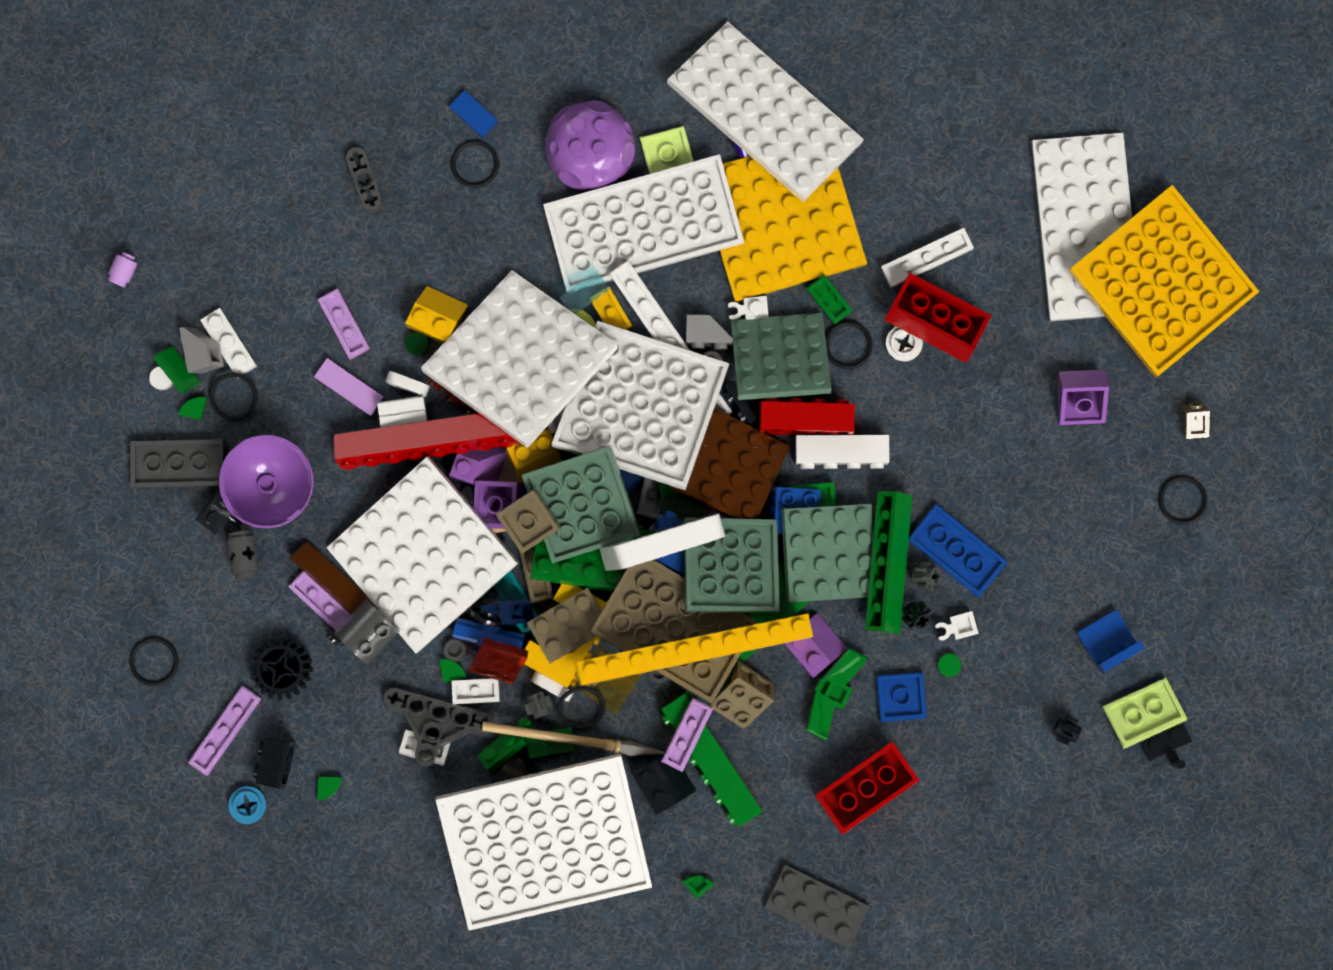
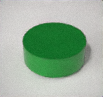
M945 654L938 660V671L945 677H953L960 672L961 661L954 654Z

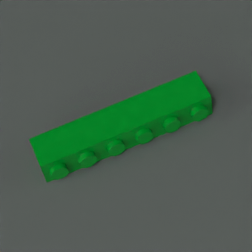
M893 491L877 492L865 630L900 634L913 495Z
M685 694L661 709L663 714L660 716L667 727L672 725L675 731L690 704ZM705 725L689 761L693 767L698 764L702 770L699 776L706 786L711 784L715 790L712 795L718 805L724 804L728 812L725 815L732 826L737 824L738 827H741L763 811Z

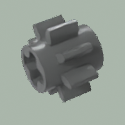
M920 562V567H915L913 570L912 580L917 585V589L933 591V585H938L941 581V572L936 568V564Z
M539 692L526 697L528 704L523 706L527 716L533 714L535 720L551 713L549 707H552L553 703L550 695L544 697L543 692Z

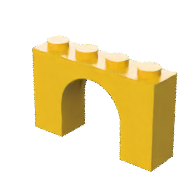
M561 584L553 600L560 604L583 591V589L577 586ZM592 595L602 612L606 602ZM594 638L551 664L541 647L529 641L518 661L569 688L570 685L575 686L578 681L575 676L577 673L575 663L590 659L592 653L589 651L592 645L595 644L597 646L601 638Z

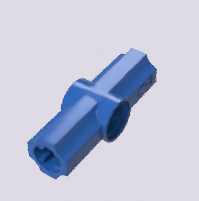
M457 618L452 636L456 639L476 643V645L493 650L500 649L519 655L525 640V635L502 630L501 627H493Z

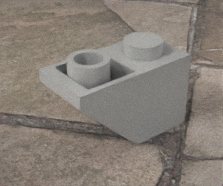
M687 315L686 345L691 346V349L703 350L704 346H714V350H727L728 347H732L733 338L710 315Z
M179 328L188 373H205L224 367L219 343L198 328Z

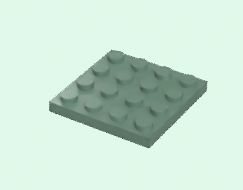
M822 313L772 316L746 320V318L731 319L738 400L831 394V380Z
M611 445L522 474L527 493L536 488L562 527L544 539L552 563L641 535Z
M872 504L781 509L786 602L868 597L873 547Z
M684 518L683 524L701 518ZM721 518L725 537L684 550L685 612H780L777 520Z

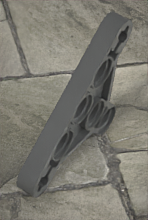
M391 688L384 694V705L387 710L402 714L417 739L415 759L422 767L431 766L435 762L440 748L469 733L479 736H488L492 733L481 731L479 724L483 720L494 723L493 717L488 713L398 688ZM394 695L398 696L399 701H396L395 704H390V699L388 698H393ZM405 698H408L406 701V708H403L402 702H405ZM413 701H420L423 704V708L420 711H413L410 708V704ZM442 707L446 713L443 717L438 718L433 715V709ZM459 713H464L468 716V720L466 723L459 724L455 721V716ZM472 716L475 717L473 727L470 726L472 722ZM430 728H435L438 730L439 735L435 739H430L426 736V731ZM425 749L432 753L431 759L427 761L419 757V753Z

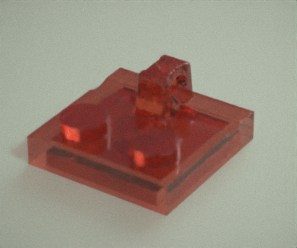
M484 637L470 662L469 672L513 685L527 660L528 650Z

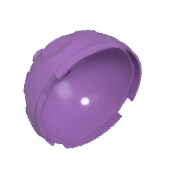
M582 101L564 107L553 117L545 138V154L552 172L562 183L573 189L588 192L616 184L627 174L634 160L636 143L629 122L618 110L601 101Z
M273 435L250 437L233 448L222 464L219 477L220 494L227 510L245 524L266 529L280 527L290 523L299 516L309 503L314 484L312 468L303 452L292 442Z

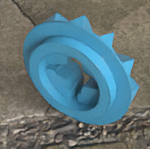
M241 787L229 799V812L231 816L242 824H252L260 820L266 811V799L262 792L254 787ZM246 797L249 802H257V804L251 807V815H249L247 809L238 808V806H242L245 803Z

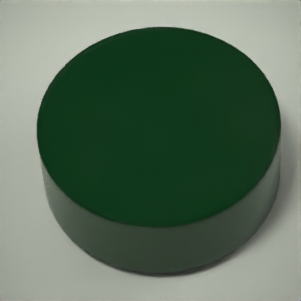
M420 332L412 333L406 339V348L414 356L424 355L429 349L427 337Z

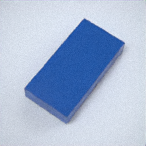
M465 90L449 106L456 115L482 138L498 123V120Z

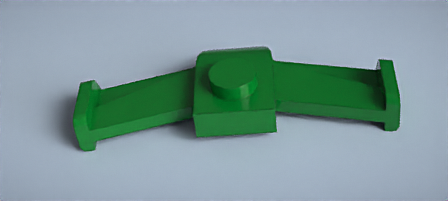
M848 647L826 674L819 678L814 688L815 694L806 731L827 741L834 708L844 709L853 691L846 684L869 659L868 657Z

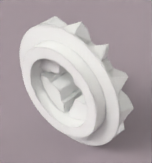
M895 327L887 335L885 345L888 354L895 360L906 362L915 359L922 350L923 341ZM909 335L907 343L910 347H905L900 352V343L897 340H903Z

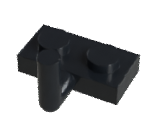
M220 488L195 519L213 534L218 532L226 520L242 531H247L250 527L227 510L220 494Z
M1182 722L1141 741L1140 744L1148 761L1167 754L1173 768L1183 769L1186 763L1184 760L1179 759L1175 749L1192 742Z

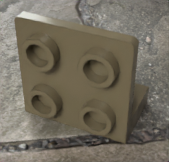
M737 660L732 668V681L717 694L713 703H709V706L738 726L746 728L774 701V683Z

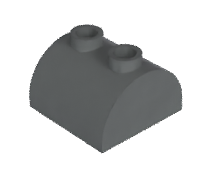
M366 599L334 634L368 665L400 630Z

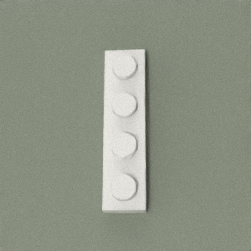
M962 228L881 266V270L890 288L905 282L909 273L918 276L973 250L974 247L965 229Z

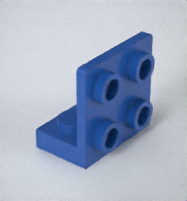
M772 487L767 501V519L777 520V534H782L781 509L820 507L821 491L815 489Z
M1117 610L1077 632L1100 673L1110 670L1145 649L1141 641L1134 639Z

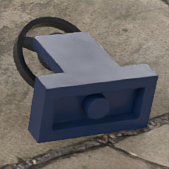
M530 599L500 601L499 603L481 606V609L472 608L470 615L476 620L493 627H500L501 623L502 625L527 624V622L533 619ZM495 614H501V619Z

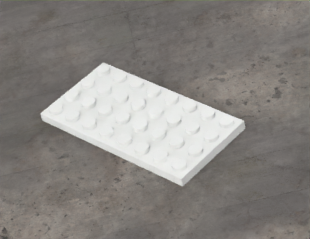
M729 22L720 28L667 80V84L802 202L864 140Z
M1123 133L1032 140L1049 322L1105 317L1068 270L1132 218Z
M720 154L543 204L567 293L613 281L609 273L627 260L638 274L744 244Z

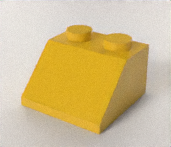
M427 286L416 300L405 324L408 328L443 344L459 327L469 305Z
M549 429L543 431L528 448L523 444H514V446L505 449L520 483H524L523 473L562 461L559 450L552 447L553 436Z

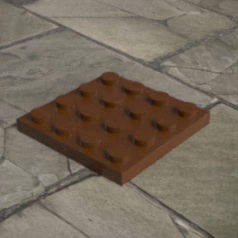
M714 408L686 490L673 486L669 487L731 519H758L790 446L765 433H759V430Z

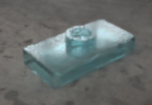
M596 270L559 298L568 310L577 314L610 290V288Z

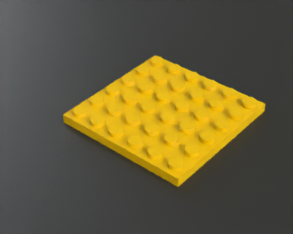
M751 156L723 164L744 244L719 250L736 303L743 301L744 298L758 297L817 280L824 274L827 277L867 265L838 168L802 202Z
M1173 185L1068 270L1155 378L1259 292Z

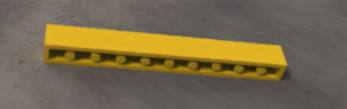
M803 614L577 661L575 667L579 686L809 639L813 637L809 615Z

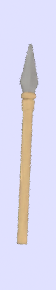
M483 722L481 731L601 748L612 752L614 750L615 753L621 752L628 756L665 755L664 751L632 740L597 739Z

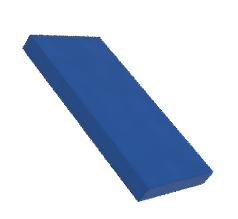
M937 504L931 508L909 535V542L978 598L1008 563V561Z

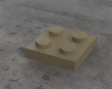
M536 488L496 514L522 554L562 528Z

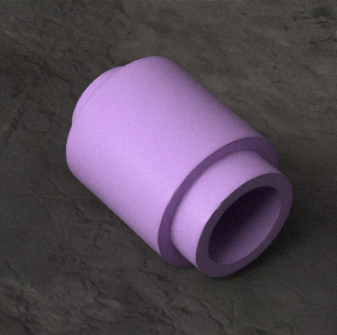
M122 252L121 256L116 254L108 272V281L125 288L126 283L130 282L138 264L134 262L135 257Z

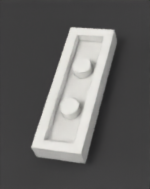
M220 308L200 320L211 338L220 344L221 354L233 372L244 375L257 367Z

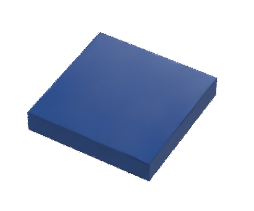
M923 672L876 676L880 722L927 719Z

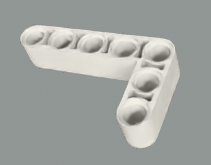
M714 514L637 539L602 547L599 550L605 570H619L714 541L726 535L720 515Z

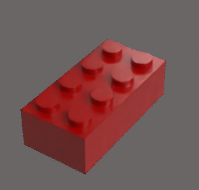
M909 273L885 321L967 363L992 315Z
M766 398V401H761L759 433L790 436L853 435L855 404H849V400H835V403H826L825 399H812L811 403H806L800 398H790L789 402H779L780 398Z
M889 742L814 796L840 834L843 835L920 780L895 744Z

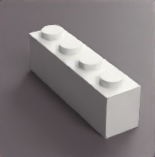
M796 435L795 465H800V469H814V465H824V469H837V465H847V469H860L861 465H870V469H883L884 465L889 463V435Z

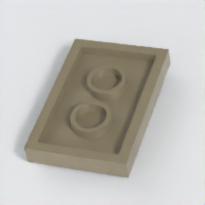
M586 588L527 622V625L551 664L597 637L590 633V630L599 617L601 610L589 589Z

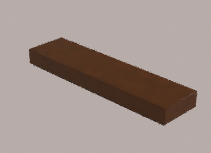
M307 541L291 555L290 560L349 614H352L366 599L374 606L373 602Z

